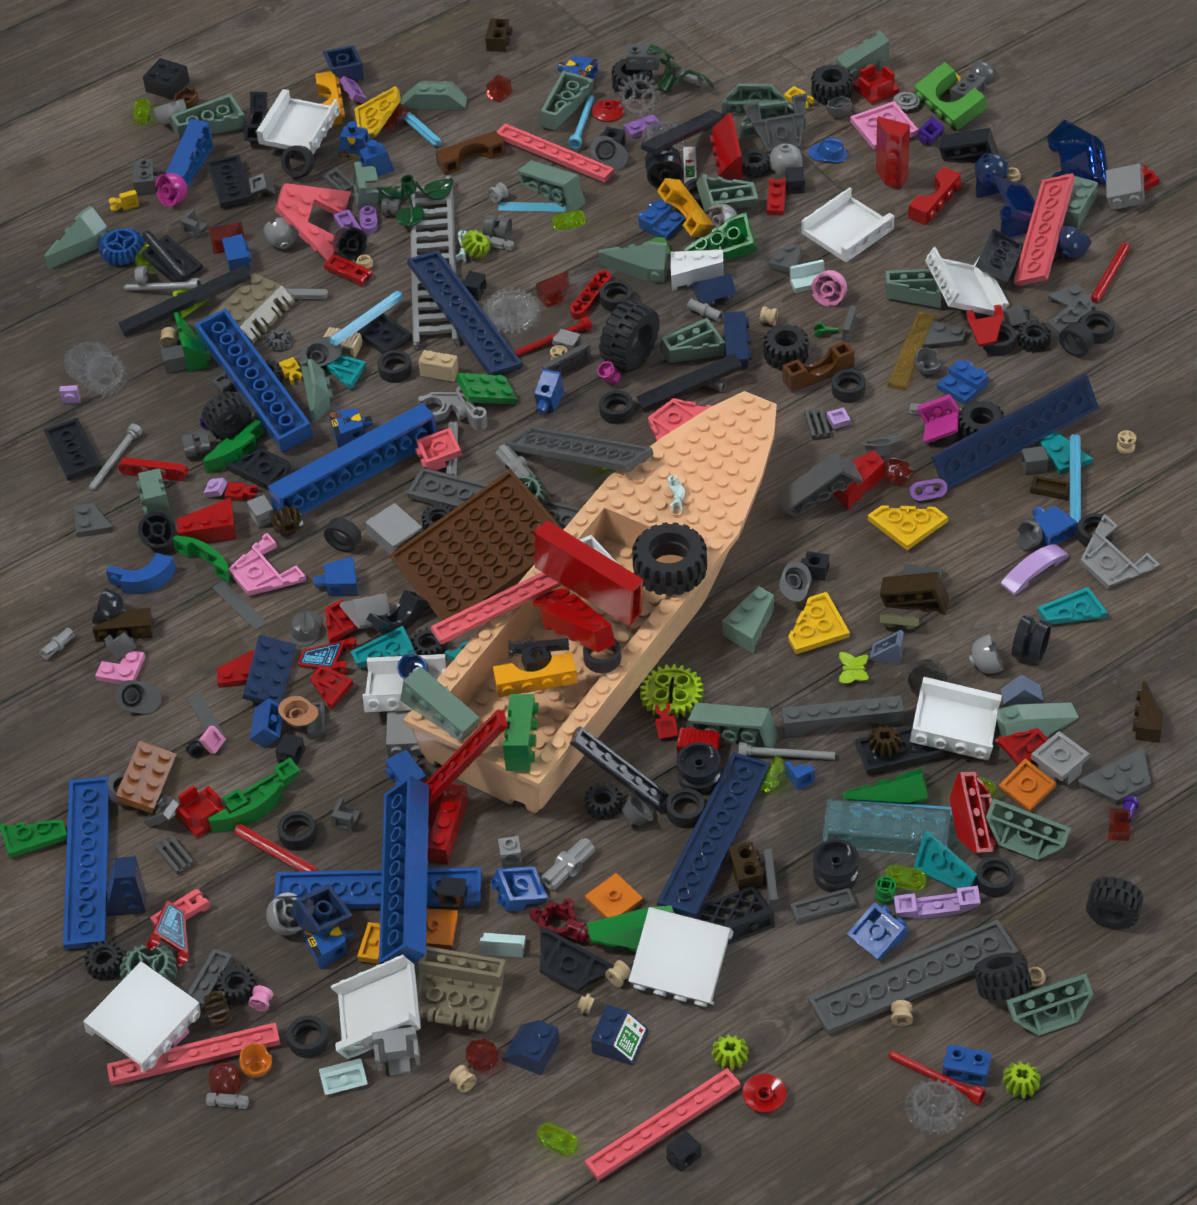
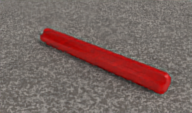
M1121 243L1091 295L1092 302L1099 303L1130 250L1129 243Z
M239 824L235 827V835L297 871H317L315 866L244 825Z

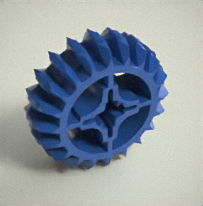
M121 227V229L117 230L115 228L114 231L109 230V234H104V237L100 238L99 252L104 262H108L109 265H129L130 262L135 263L136 259H140L142 252L145 250V242L140 232H136L135 229L130 230L129 227L126 229Z

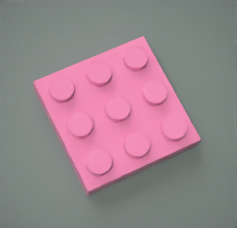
M895 101L850 117V122L873 150H876L878 116L910 124V137L916 136L919 130Z

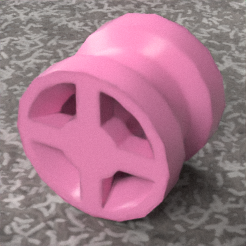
M255 986L252 991L253 996L250 997L248 1004L254 1010L265 1012L270 1006L269 1001L272 1000L274 994L272 990L265 986Z

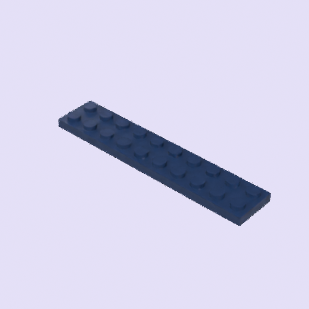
M439 251L408 259V266L488 375H500L522 368L520 359Z
M1082 375L932 455L931 458L939 479L946 482L947 490L1099 409L1088 375Z
M735 752L732 753L657 901V906H672L674 913L694 919L697 918L729 853L728 847L733 845L771 769V763Z

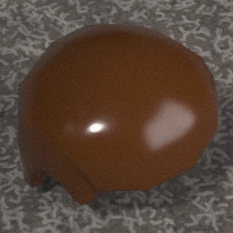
M189 87L179 91L174 98V101L184 99L186 109L197 106L199 102L196 89H190Z

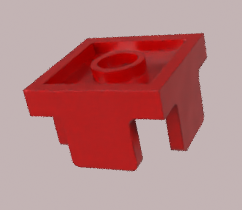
M874 64L860 70L858 81L853 83V89L872 106L899 94V87L895 85V74L887 66H883L882 72L879 71L875 73L876 66Z
M192 785L178 795L180 806L175 809L176 814L174 817L198 839L211 830L208 818L225 808L222 806L220 796L209 785L199 793L197 788Z

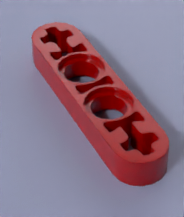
M601 270L595 274L570 306L571 318L580 320L588 314L600 298L599 292L601 287L611 281L610 272ZM592 288H598L599 290H597V291H592L591 289H592ZM590 299L589 302H583L582 300Z
M122 458L118 466L122 474L129 476H138V473L158 468L163 469L166 472L160 471L162 479L184 481L189 471L185 465L180 463L136 458Z

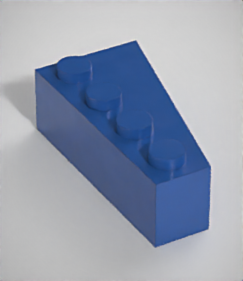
M190 119L171 163L165 174L175 173L180 175L186 182L187 188L214 148L209 122Z

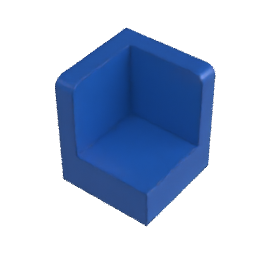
M789 761L785 762V775L797 790L815 782V770L811 764L806 767L803 764L793 767Z

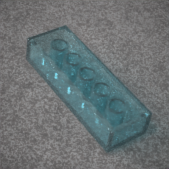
M827 799L823 842L831 839H841L851 843L857 850L917 855L924 832L928 830L948 848L951 810Z

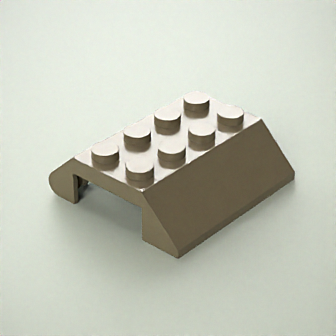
M254 273L251 275L250 280L239 284L205 318L226 308L250 342L254 344L261 337L260 332L265 333L282 316L281 311L286 312L295 303V300L282 285Z
M426 946V955L420 958L418 962L420 973L416 982L420 1019L427 1017L428 1022L435 1021V1023L450 1026L456 1024V1027L468 1024L469 1029L474 1030L476 1028V1030L486 1032L492 1026L501 997L506 960Z

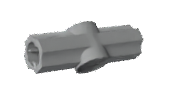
M501 445L495 452L496 457L505 466L506 472L511 469L517 476H522V474L528 476L531 474L532 478L536 477L529 469L524 457H518L509 445Z
M581 838L568 852L562 851L557 856L555 864L541 877V881L546 888L555 890L569 876L574 877L578 874L582 863L595 852V847L587 838Z

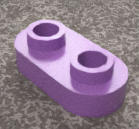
M365 206L359 212L360 226L364 233L370 234L378 229L377 212L373 206Z
M942 479L915 482L910 486L909 494L911 498L917 501L942 497L947 491V484ZM936 484L939 485L938 491L934 490V485ZM917 488L921 489V493L919 495H917L915 492Z

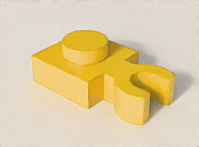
M793 86L783 94V97L792 103L791 96L807 92ZM807 96L806 109L809 108V103L814 104L812 96Z
M136 190L119 194L120 198L108 199L110 205H112L110 206L112 212L118 211L121 207L125 211L140 206Z
M294 357L279 362L283 377L285 379L289 378L291 385H295L294 379H300L303 382L300 366Z

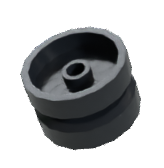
M671 146L655 155L649 152L646 154L647 180L652 186L659 188L665 178L682 180L684 176L681 154L676 148Z
M1023 615L1014 636L1012 656L1023 659L1027 655L1030 662L1040 664L1049 643L1052 628L1051 622L1040 620L1036 624L1033 617Z
M696 742L688 744L677 755V779L682 788L694 789L701 795L714 790L722 775L719 751L707 743Z
M841 839L824 841L817 846L813 856V878L816 884L821 889L830 893L846 888L851 889L855 886L858 880L859 854L856 848L851 843Z

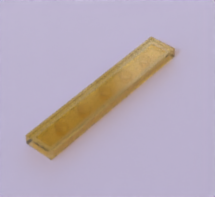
M922 311L917 312L889 378V388L906 390L915 368L914 358L916 352L923 348L929 329L935 320V314Z

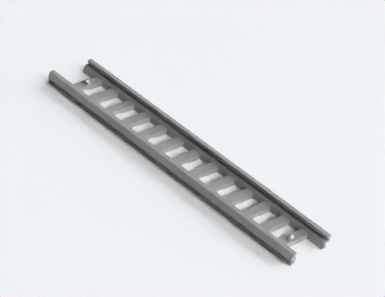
M453 185L449 195L440 200H432L428 197L415 198V195L423 194L417 188L416 192L411 195L413 208L423 205L447 204V207L423 209L424 217L447 215V219L422 220L419 224L410 227L411 258L420 256L417 255V252L449 249V253H441L446 261H449L450 267L457 275ZM448 226V230L416 232V229ZM448 238L446 242L417 244V240ZM411 270L414 350H418L420 345L419 335L452 332V340L455 347L460 346L459 334L452 324L419 327V323L447 321L448 319L444 313L419 315L421 310L440 308L435 302H418V299L432 297L427 290L418 291V287L423 285Z

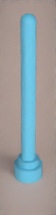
M593 95L588 96L575 134L569 138L568 145L572 149H579L581 147V134L594 101Z

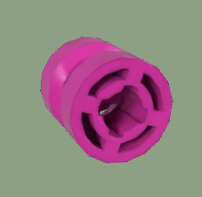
M606 361L599 365L597 373L608 385H614L620 380L621 373L611 362Z

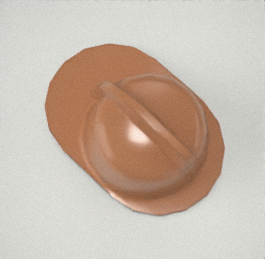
M290 696L284 699L278 707L280 716L289 726L294 728L306 727L318 716L316 706L301 696Z

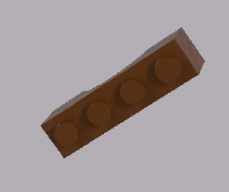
M494 130L435 151L437 165L445 176L460 171L461 163L469 157L483 156L493 159L504 155V141L498 132Z
M843 341L831 346L827 354L816 363L806 365L797 359L782 365L783 382L792 392L833 376L840 370L851 369L854 367L855 351L847 341Z

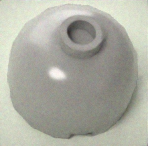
M184 99L153 108L156 119L164 125L170 124V127H172L171 115L187 110Z
M780 144L771 151L769 157L770 170L772 171L773 169L777 175L786 176V168L803 166L801 152L792 144Z
M727 204L712 205L709 207L711 209L710 214H707L714 224L712 229L720 227L730 217L737 216L734 208Z
M283 217L276 218L272 224L268 222L263 228L268 243L273 247L287 249L297 240L298 230L292 224L289 225Z
M988 634L978 638L972 645V655H969L972 666H977L979 671L985 674L1004 671L1002 659L999 660V650L993 636Z
M285 892L279 894L269 903L266 910V920L269 927L280 935L289 936L302 930L290 914L295 899H297V895L294 893Z

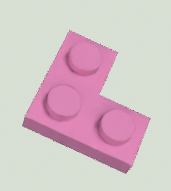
M130 651L123 656L120 664L102 661L95 675L96 681L121 684L126 680H136L146 658L145 653Z

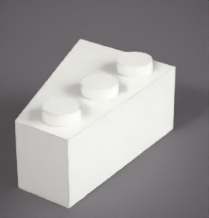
M723 250L671 252L672 291L677 290L679 286L687 285L689 287L694 282L705 281L724 275Z

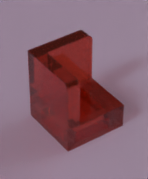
M499 74L486 84L487 97L496 102H502L512 93L511 80Z
M1110 808L1108 840L1129 841L1131 810Z

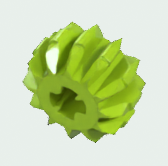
M476 229L467 232L461 241V248L465 249L464 253H468L469 257L473 256L475 259H482L491 247L487 236H484L482 232L479 233Z
M729 1033L726 1038L719 1036L718 1042L713 1044L712 1057L715 1059L716 1066L721 1065L723 1070L729 1067L733 1071L735 1066L741 1069L742 1063H746L748 1060L749 1049L746 1046L745 1040H739L738 1035H735L733 1038Z
M1020 1060L1018 1065L1011 1063L1010 1067L1005 1069L1003 1084L1006 1086L1007 1092H1013L1014 1098L1018 1094L1023 1099L1026 1094L1032 1097L1034 1091H1038L1041 1076L1038 1074L1037 1067H1031L1030 1062L1024 1065Z

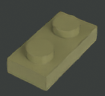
M882 613L880 615V623H884L885 627H895L898 624L903 625L904 629H915V626L920 625V617Z

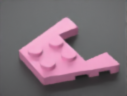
M268 533L262 536V540L259 543H255L252 546L251 551L246 555L243 554L229 568L230 575L248 596L306 581L305 575L297 566L279 574L263 556L265 553L277 548L276 542Z

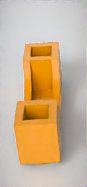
M331 71L316 73L318 96L328 98L322 104L331 106L334 99H337L338 107L340 108V113L336 116L332 126L343 125L342 118H345L344 108H341L343 107L339 77H335V74L331 73Z
M665 178L657 190L659 195L666 203L682 212L686 218L683 226L691 237L704 238L714 227L712 221L680 180Z
M572 652L553 655L550 663L545 668L535 672L522 671L513 663L493 666L498 698L510 696V694L529 693L578 683Z

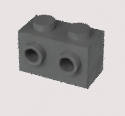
M628 44L626 69L659 70L661 53L649 52L650 45Z
M968 72L951 88V102L961 99L974 88L983 94L985 92L986 79Z
M152 159L133 161V185L137 195L156 193L155 182L157 176L155 175H158L157 165L153 164Z

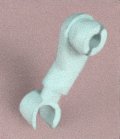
M465 230L458 232L460 245H462L463 236L467 233ZM461 248L460 254L455 256L456 262L461 259L464 262L467 261L466 256L468 253H464L465 249Z
M670 475L667 480L668 486L674 494V502L670 505L671 511L674 512L675 508H680V511H682L685 489L676 475Z

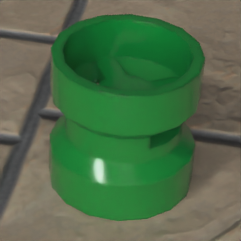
M889 876L878 878L875 884L876 901L882 905L892 904L894 896H896L895 880Z

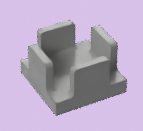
M1058 731L1032 753L1031 759L1038 763V769L1056 782V778L1061 781L1065 779V783L1069 785L1081 775L1082 765L1089 759L1090 753Z
M415 1026L372 1032L377 1071H382L381 1062H388L390 1076L411 1073V1058H415L416 1066L421 1065Z

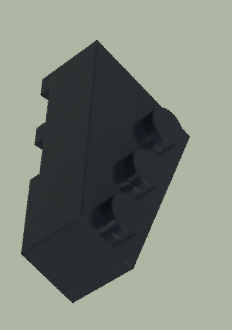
M990 128L941 136L939 150L945 162H976L986 153L999 154Z

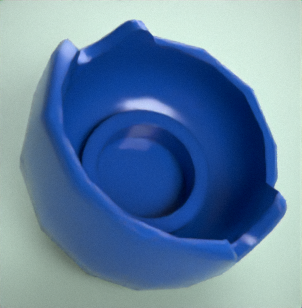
M417 654L404 655L398 661L397 671L400 677L405 680L418 667L421 666L427 672L429 667L426 660Z

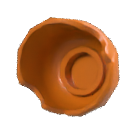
M248 1044L241 1050L239 1058L240 1068L251 1078L265 1076L271 1070L272 1055H269L266 1047L262 1044Z

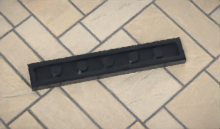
M734 353L636 397L643 412H646L673 398L680 397L743 368Z
M581 726L576 728L569 744L662 814L666 811V801L670 794Z

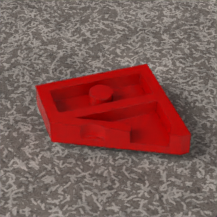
M342 599L325 608L329 643L336 642L358 630L357 626L339 606L343 602Z
M255 650L217 668L218 688L246 685Z
M320 665L310 677L312 685L330 709H333L354 685L353 679L323 665Z
M1035 728L1026 732L1001 736L995 741L1018 766L1024 759L1031 762L1032 753L1049 739L1039 728Z

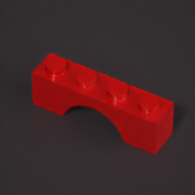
M942 167L934 179V189L937 192L929 196H917L908 206V219L923 225H927L930 220H933L937 212L942 210L944 204L951 200L953 194L961 188V173Z

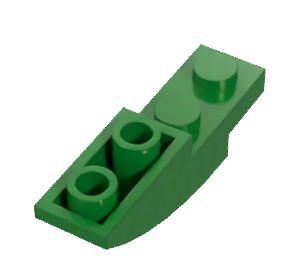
M255 419L233 440L226 438L203 459L205 472L209 474L225 469L227 462L231 461L233 464L240 461L241 456L257 449L256 441L264 435L261 421Z

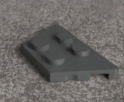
M1141 748L1079 779L1077 782L1078 787L1083 788L1085 786L1093 790L1094 795L1106 798L1107 801L1115 805L1122 803L1127 796H1136L1150 789L1151 782L1144 749Z

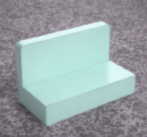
M823 260L790 267V283L795 293L813 290L811 289L813 279L821 272H824Z
M484 933V936L480 938L482 955L523 958L526 936Z
M361 1058L319 1069L325 1095L367 1084Z

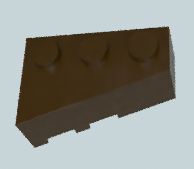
M938 572L889 576L882 579L880 597L885 607L909 610L910 607L920 608L922 612L936 610L940 611V614L946 615L949 596Z

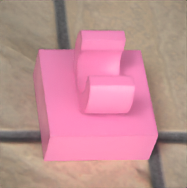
M209 726L199 739L210 754H215L226 740L215 726Z

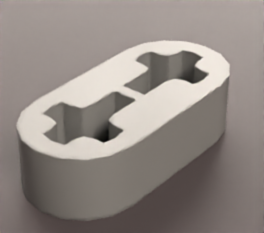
M138 266L135 269L136 284H146L149 280L148 267Z

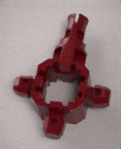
M567 898L561 904L556 902L547 904L544 911L537 908L531 910L529 917L532 921L538 923L540 933L542 927H545L567 940L573 939L578 943L590 942L587 924L576 920L573 910L574 901ZM559 916L560 920L566 922V927L558 928L556 931L554 927L548 924L549 920L557 919ZM592 943V944H595V945H597V946H599V947H601V948L604 947V945Z

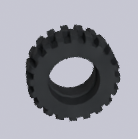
M632 299L618 304L616 309L611 312L610 317L607 318L605 327L603 326L599 344V353L605 362H611L615 367L624 371L638 369L651 354L650 352L658 338L660 319L657 312L653 308Z
M664 522L662 525L656 524L651 526V529L647 528L642 532V535L636 538L632 547L634 574L643 579V587L645 586L646 590L654 591L657 595L666 594V596H672V594L682 595L685 591L690 592L706 576L707 546L704 543V538L695 529H690L685 524L683 526L679 525L677 522H673V524ZM665 555H677L684 558L675 563H663L656 560Z

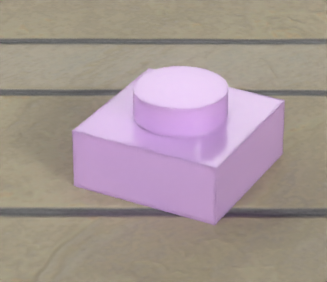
M78 385L60 386L59 392L63 404L80 403L81 396Z
M844 407L827 412V419L833 429L850 425V418Z
M225 478L211 479L203 493L207 498L221 496L228 482Z

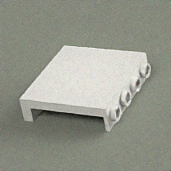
M283 89L256 131L259 144L283 149L301 145L310 149L312 154H314L316 149L320 147L322 139L326 137L327 131L332 127L336 116L340 113L337 99H334L331 106L290 98L289 90Z
M850 187L802 220V234L844 262H848L894 229V215L891 213L884 217L851 197Z
M933 247L927 255L925 261L949 307L968 311L973 310L977 313L994 316L995 311L994 305L1000 304L1003 312L1006 310L1009 303L996 278L975 267L977 261L974 265L943 259L940 257L936 247Z
M445 654L418 655L426 660L429 667L428 673L437 680L446 669ZM402 656L367 658L368 678L366 693L363 694L364 712L412 710V708L400 701L403 679L397 671V664Z
M924 677L920 688L910 742L989 761L993 748L992 743L997 710L999 709L1002 695Z
M649 907L629 982L634 984L633 988L646 991V988L654 990V994L665 997L667 993L672 994L674 999L686 1002L687 999L695 1000L694 1004L707 1007V1004L714 1005L712 1001L728 940L732 939L733 930L728 927Z
M404 955L378 964L369 970L360 972L331 986V989L338 994L342 1041L335 1043L336 1051L347 1060L374 1049L372 1032L414 1026L416 1031L421 1029L414 964Z
M140 962L83 1022L85 1031L91 1036L95 1033L138 1063L141 1067V1072L145 1073L149 1068L151 1069L155 1066L158 1058L163 1053L169 1051L172 1043L177 1038L183 1036L186 1028L191 1023L197 1021L201 1011L197 1000L143 962Z

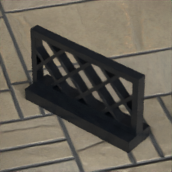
M754 885L703 904L697 916V920H709L712 924L718 922L723 924L720 926L731 928L733 935L732 939L728 940V944L775 927L774 913L770 907L766 906ZM750 894L754 896L752 901L743 899ZM729 902L735 903L733 908L725 907L724 905ZM739 905L749 906L747 911L738 910ZM753 908L762 909L755 913H751ZM710 909L716 910L714 915L705 914V912ZM720 912L729 913L728 918L718 916ZM734 915L743 916L742 918L732 920Z

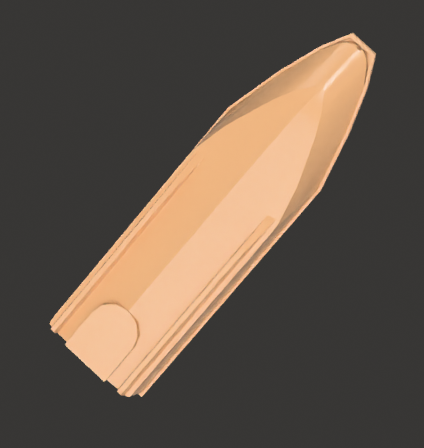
M746 391L741 392L706 409L652 444L650 447L654 455L649 457L646 462L638 464L630 472L616 470L603 482L565 527L564 531L579 540L592 535L619 565L634 573L632 547L636 538L642 535L644 530L647 528L651 529V526L656 524L662 525L664 522H668V524L677 522L682 526L685 524L690 529H695L704 538V543L707 546L706 576L697 587L694 586L693 590L690 592L685 591L682 595H657L654 591L646 590L644 586L641 615L630 627L570 590L569 595L576 594L612 625L614 638L621 647L622 658L619 666L608 673H595L589 670L584 663V646L581 645L580 641L573 642L569 640V651L551 652L552 656L572 652L578 683L521 693L535 694V702L539 703V715H535V718L538 719V730L534 731L537 742L536 747L532 748V751H535V763H531V771H506L503 752L504 731L457 778L458 780L510 805L514 800L525 804L527 810L534 814L545 806L584 756V754L569 744L576 728L581 726L595 738H598L707 599L729 550L740 537L761 485L774 441L777 404ZM670 475H676L685 489L682 511H680V508H675L674 512L671 511L670 505L674 502V494L668 486L667 480ZM665 555L656 560L663 563H675L684 558L677 555ZM534 564L519 583L541 573V571L536 569ZM562 585V586H560V587H558V588H556V589L567 588V587H565L564 585ZM534 600L483 624L437 679L439 683L480 717L478 727L460 742L413 709L403 719L404 725L412 728L420 751L425 755L427 762L436 766L439 763L443 765L497 709L504 711L507 719L510 696L498 698L493 666L513 663L518 669L525 671L521 655L509 658L508 641L521 642L528 639L532 642L568 638L564 634L561 636L555 634L553 629H544L540 611L542 607H534L532 604ZM609 649L601 652L594 651L591 653V657L601 660L607 659L614 652Z

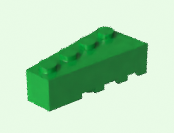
M510 694L508 717L506 719L507 728L504 733L505 741H503L506 771H531V763H535V751H532V748L536 747L537 742L534 731L538 730V719L535 718V715H539V703L535 702V694Z

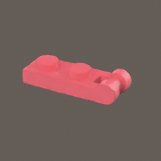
M199 889L193 890L173 903L185 911V921L200 911L208 910L211 906L208 899L203 898V894ZM161 911L150 917L154 926L158 921Z

